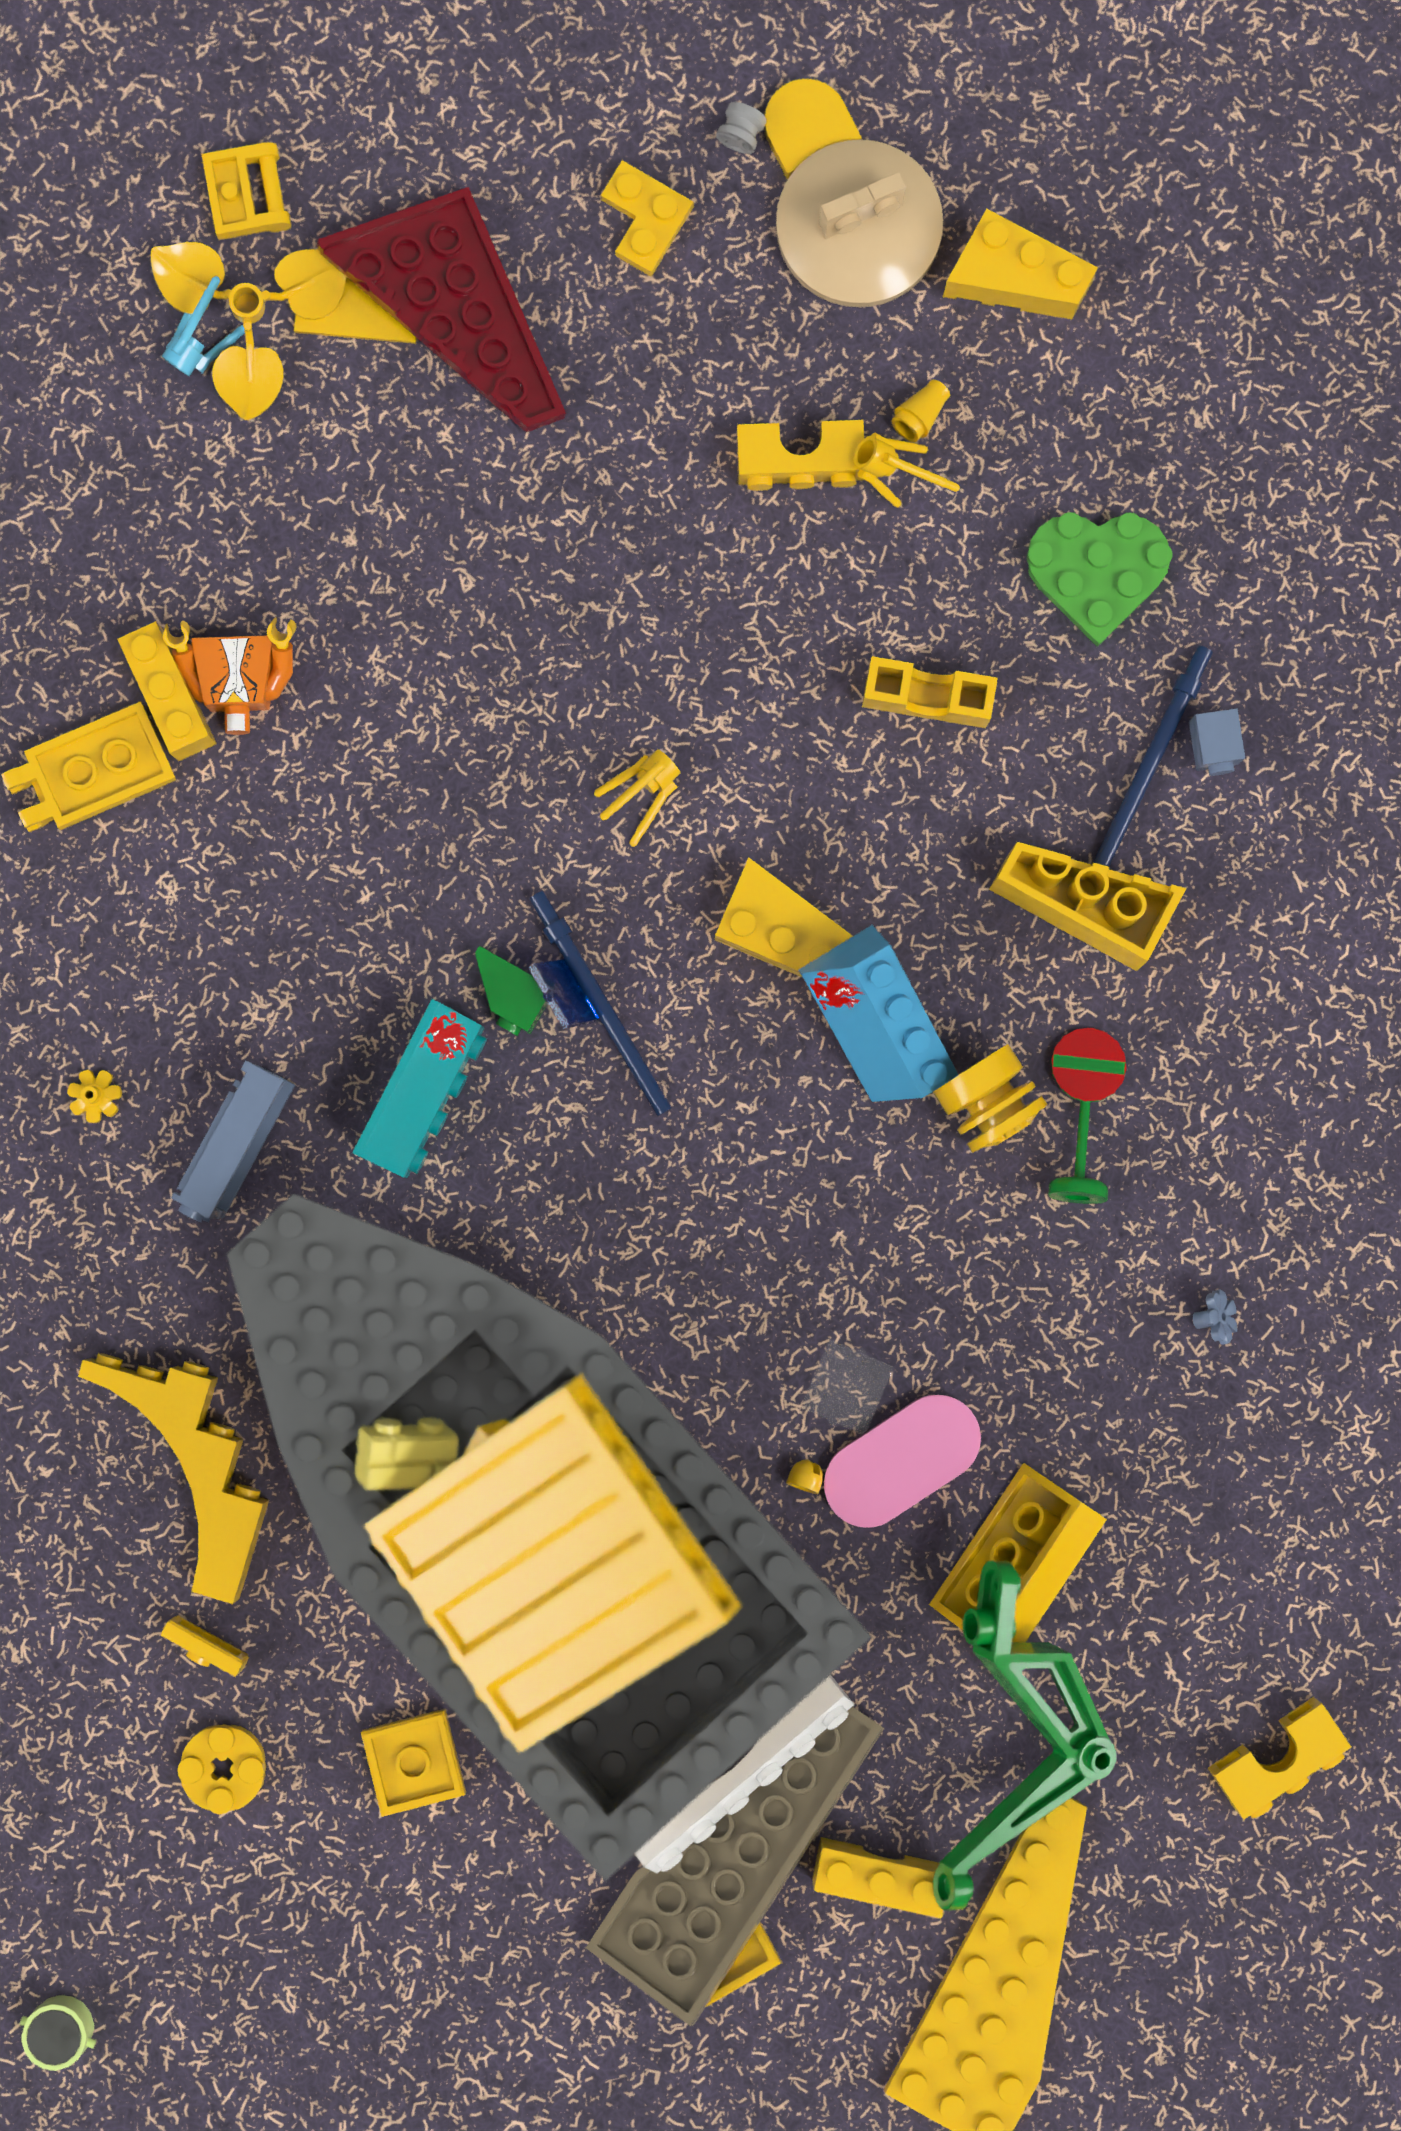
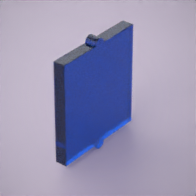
M564 959L534 963L528 967L543 993L544 1000L548 1002L563 1029L594 1023L599 1019Z

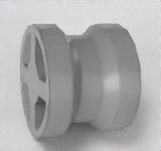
M731 102L726 110V123L719 126L716 138L730 149L743 154H752L757 146L756 135L764 129L767 119L759 110L740 102Z

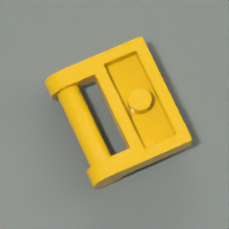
M265 142L202 154L215 233L218 240L266 231L279 232L291 228L290 214L284 210L276 162L279 160V153L275 143ZM249 164H260L268 209L267 213L256 214L247 166Z

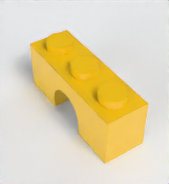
M864 420L821 421L820 444L813 452L807 455H795L784 448L780 440L779 423L738 424L737 455L739 485H747L749 490L754 491L771 489L773 484L789 483V487L793 489H807L814 487V482L831 481L833 487L839 488L856 485V480H863L857 476L860 468L856 467L854 463V455L859 443L864 439Z
M155 621L117 640L169 753L178 761H181L217 743L200 706L194 700L173 658V648L165 644L163 640L164 630Z
M871 657L862 703L863 708L986 728L989 724L998 678L955 671L952 675L931 674L913 668L914 663Z
M1312 1697L1278 1720L1289 1739L1288 1751L1279 1762L1270 1765L1258 1763L1252 1753L1242 1744L1208 1767V1770L1233 1808L1243 1820L1249 1816L1257 1818L1265 1814L1272 1808V1800L1284 1792L1292 1794L1299 1791L1309 1782L1308 1776L1320 1768L1328 1770L1336 1766L1344 1759L1343 1753L1351 1748L1324 1705L1315 1697Z
M821 1837L812 1877L814 1891L941 1919L944 1911L938 1906L933 1892V1878L940 1864L939 1862L906 1855L902 1860L884 1858L865 1851L863 1846Z

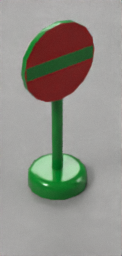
M1082 1028L1064 1035L1054 1047L1050 1061L1052 1076L1059 1089L1070 1098L1079 1100L1080 1108L1074 1177H1058L1052 1180L1049 1184L1048 1196L1063 1202L1098 1204L1107 1202L1108 1188L1106 1184L1099 1180L1085 1178L1090 1102L1102 1101L1113 1095L1123 1083L1127 1067L1125 1054L1118 1041L1104 1031L1094 1028Z

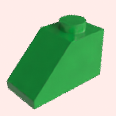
M479 946L475 955L490 1010L499 1017L496 1025L515 1036H518L521 1030L531 1034L553 996L554 988Z

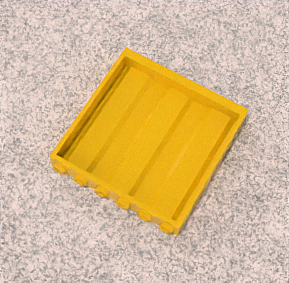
M582 1375L569 1382L364 1525L371 1536V1541L375 1548L386 1557L396 1572L399 1583L410 1592L421 1608L425 1621L436 1630L447 1646L451 1659L462 1668L473 1684L478 1698L486 1703L499 1722L502 1733L508 1740L512 1741L519 1753L722 1626L741 1607V1604Z

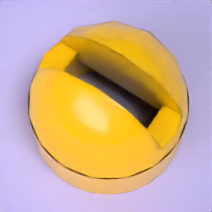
M808 1459L801 1460L792 1467L786 1484L808 1493L819 1494L823 1480L821 1467Z

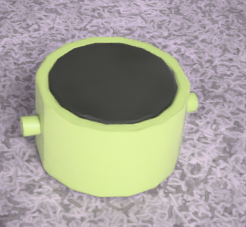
M58 1995L48 1998L29 2017L23 2016L20 2021V2025L24 2026L21 2035L24 2052L32 2063L42 2069L56 2071L69 2067L80 2058L87 2047L94 2049L97 2041L91 2039L94 2032L91 2012L83 2002L72 1996Z

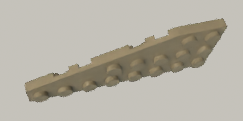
M852 1706L847 1711L849 1713L847 1718L839 1726L831 1730L825 1729L814 1739L815 1745L809 1752L799 1758H791L781 1767L782 1773L775 1781L767 1786L760 1785L748 1795L749 1801L741 1810L732 1815L727 1813L715 1824V1831L707 1839L700 1843L693 1842L682 1852V1859L673 1868L665 1872L659 1871L655 1873L643 1866L635 1872L586 1946V1949L686 2024L694 2026L885 1728Z

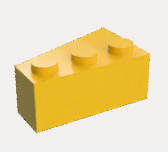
M986 208L946 282L943 297L950 299L958 297L981 301L985 305L995 306V304L1021 308L1020 311L1073 319L1092 284L1098 267Z

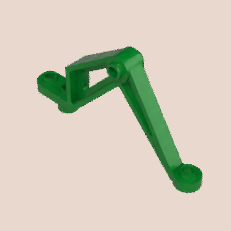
M988 1561L984 1564L980 1575L977 1609H968L965 1612L962 1622L963 1635L967 1643L973 1645L974 1654L1049 1742L1054 1751L940 1861L933 1878V1892L935 1900L942 1910H961L967 1906L969 1899L973 1895V1881L968 1874L969 1868L1094 1781L1106 1777L1116 1763V1749L1106 1733L1071 1653L1049 1642H1012L1016 1632L1014 1618L1016 1597L1020 1591L1021 1581L1018 1572L1009 1561ZM1025 1668H1048L1074 1721V1726L1070 1730L1065 1727L1023 1675Z

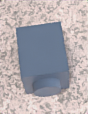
M1238 708L1196 714L1189 721L1196 771L1208 769L1209 776L1234 772V765L1240 764L1245 759Z

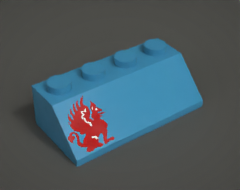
M873 925L799 969L806 985L872 1102L923 1098L959 1075L892 947Z

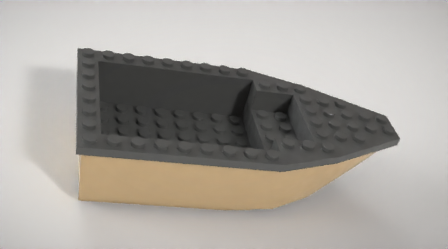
M297 1194L291 1195L227 1253L278 1447L334 1578L604 1881L613 1875L872 1637L867 1629L601 1334L481 1266ZM582 1375L741 1604V1607L722 1626L519 1753L512 1741L508 1740L502 1733L499 1722L486 1703L478 1698L473 1684L462 1668L451 1659L447 1646L436 1630L425 1621L421 1608L410 1592L399 1583L396 1572L386 1557L373 1545L371 1536L364 1525L416 1488L366 1490L356 1479L355 1475L358 1434L361 1426H374L377 1419H395L400 1421L402 1425H418V1420L421 1418L441 1419L458 1435L457 1459L455 1460L457 1461L463 1456L479 1426L502 1419L512 1423L569 1382Z

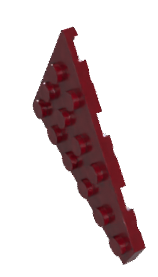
M469 187L317 239V248L325 259L526 433L565 418V409Z

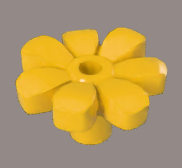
M85 1070L79 1073L81 1084L71 1083L69 1085L67 1094L70 1097L77 1098V1100L70 1104V1110L75 1115H81L86 1111L87 1122L99 1123L102 1116L101 1112L108 1117H113L118 1112V1106L112 1100L122 1097V1089L118 1085L109 1086L113 1080V1075L110 1072L102 1070L95 1078L91 1070Z

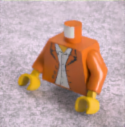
M275 617L267 628L266 636L192 638V645L187 644L190 634V626L187 622L181 621V630L184 634L181 637L172 636L169 632L168 624H165L163 640L165 644L173 648V658L193 698L200 703H204L210 712L225 713L226 734H249L250 711L269 710L270 702L279 698L293 674V645L289 641L297 628L293 620L290 619L288 622V633L286 634L280 633L277 630V618Z

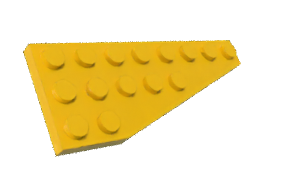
M1072 1797L1021 1832L884 2088V2092L888 2096L951 2131H1013L1040 2081L1087 1811L1085 1804Z

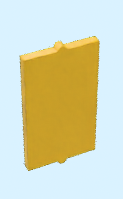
M349 278L346 280L344 293L339 305L328 316L311 320L295 315V333L413 344L417 342V338Z

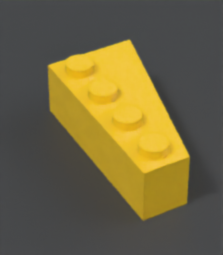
M1017 842L1009 852L989 888L992 892L1135 971L1139 970L1149 960L1187 889L1173 884L1167 886L1151 881V878L1136 874L1131 876L1109 870V867L1097 863L1091 865L1071 859V856Z
M748 858L715 934V941L802 977L799 972L800 968L853 936L752 859Z

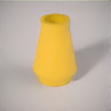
M932 379L924 388L895 409V416L891 420L896 432L910 442H917L920 438L927 437L944 403L950 397L947 387L940 381Z

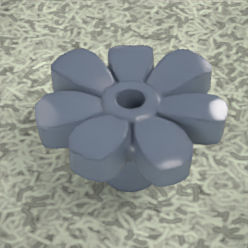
M1219 1289L1212 1291V1293L1206 1296L1208 1309L1195 1312L1193 1314V1324L1197 1329L1210 1327L1211 1337L1214 1341H1219L1220 1344H1229L1232 1340V1333L1238 1332L1236 1320L1231 1317L1236 1314L1237 1310L1234 1300H1227L1225 1292Z

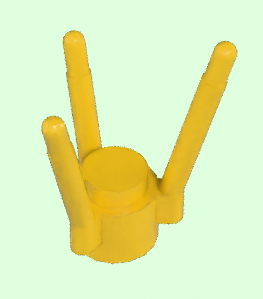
M873 433L871 436L864 438L855 451L854 463L856 467L860 468L857 476L869 482L896 508L901 506V501L878 478L890 476L895 472L896 468L954 492L960 489L957 483L899 459L898 454L895 452L896 449L925 454L928 451L925 445L889 439Z
M659 749L650 757L644 755L633 766L594 791V795L600 797L635 775L638 779L600 814V818L607 820L643 787L652 794L659 789V794L630 839L629 844L635 847L667 797L677 788L673 780L680 774V770Z

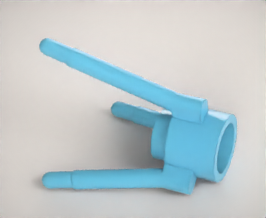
M217 276L213 277L193 313H184L173 338L161 356L189 377L194 369L203 374L208 365L222 351L231 346L245 333L243 325H240L204 356L201 354V351L205 346L192 337L196 326L220 283V279Z

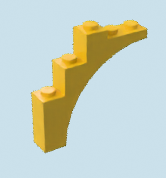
M98 1353L96 1359L89 1358L83 1360L78 1377L111 1390L135 1406L162 1433L178 1457L192 1490L198 1520V1562L192 1592L234 1604L240 1599L269 1500L260 1498L261 1491L250 1486L236 1484L234 1490L229 1488L244 1440L233 1436L235 1429L210 1422L209 1428L203 1427L218 1378L207 1375L209 1367L189 1361H184L183 1367H171L167 1379L164 1380L162 1379L164 1372L142 1365L138 1366L137 1371L121 1367L122 1359L107 1354Z

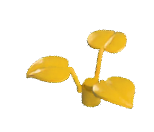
M183 242L169 246H157L151 249V266L159 290L170 305L183 313H193L213 277H219L220 283L218 287L224 281L225 269L220 256L215 250L205 244ZM318 249L299 250L290 253L279 262L274 276L283 292L273 293L267 290L261 292L255 285L250 283H240L232 290H216L213 297L216 299H229L231 311L234 317L243 323L245 331L246 349L238 346L225 349L215 360L212 371L213 382L220 397L242 420L254 419L265 412L277 398L283 384V366L278 354L270 348L254 350L252 323L259 321L264 315L265 302L283 301L288 298L290 308L296 315L305 319L316 320L332 313L342 299L347 277L325 259Z

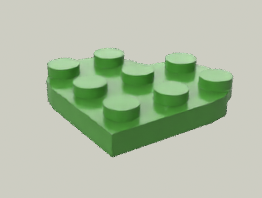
M1065 513L1060 517L1052 518L1039 527L1029 543L1027 553L1029 575L1038 589L1097 647L1157 589L1168 573L1169 563L1172 559V550L1159 527L1135 513H1125L1121 517L1112 518L1100 527L1076 513Z

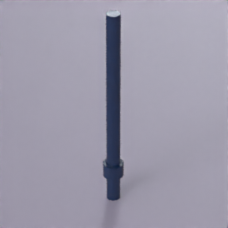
M1198 645L1185 673L1179 674L1172 688L1175 694L1092 864L1097 863L1107 867L1110 866L1189 701L1196 699L1202 686L1200 679L1213 654L1210 649Z
M544 891L533 895L529 900L545 926L542 931L551 945L556 944L657 1117L672 1108L570 937L572 930L565 918H559Z

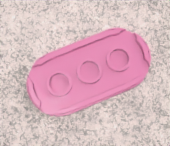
M926 1395L914 1400L841 1448L831 1458L824 1479V1492L831 1509L843 1521L857 1527H876L894 1519L961 1475L972 1465L977 1457L981 1443V1433L976 1417L961 1401L946 1395Z

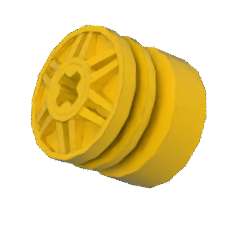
M1006 1044L933 1091L947 1115L967 1109L971 1115L957 1129L960 1135L975 1126H978L982 1132L967 1143L972 1153L981 1148L996 1146L1031 1124L1039 1111L1048 1105L1042 1096L1027 1105L1021 1100L1022 1096L1036 1087L1033 1081L1015 1088L1010 1083V1080L1020 1072L1023 1066L1009 1044Z

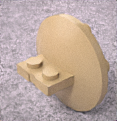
M847 140L834 143L807 157L794 170L786 182L779 199L776 217L779 249L788 269L806 289L818 297L849 307H869L884 304L911 290L921 281L932 266L940 246L943 231V213L936 187L926 171L903 151L891 145L871 140Z

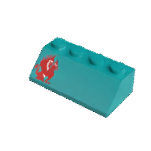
M432 999L352 1153L404 1178H408L411 1171L418 1174L429 1153L423 1147L430 1133L437 1136L447 1119L448 1113L442 1111L450 1096L458 1097L468 1076L463 1074L462 1071L469 1058L476 1061L484 1048L487 1038L482 1036L485 1028Z

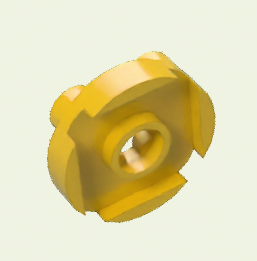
M225 1724L209 1726L198 1732L186 1745L178 1766V1776L187 1796L195 1804L215 1814H225L228 1811L244 1807L260 1791L265 1779V1752L259 1740L250 1731L241 1726ZM215 1758H218L220 1761L229 1758L233 1762V1765L230 1767V1771L233 1774L231 1778L228 1779L224 1775L218 1778L214 1775L213 1771L216 1767L212 1762Z

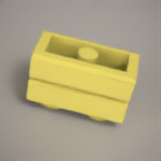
M421 1418L418 1420V1425H402L400 1421L395 1419H377L374 1426H361L359 1428L358 1454L355 1468L356 1479L366 1490L418 1488L455 1462L458 1452V1435L443 1420L437 1418Z

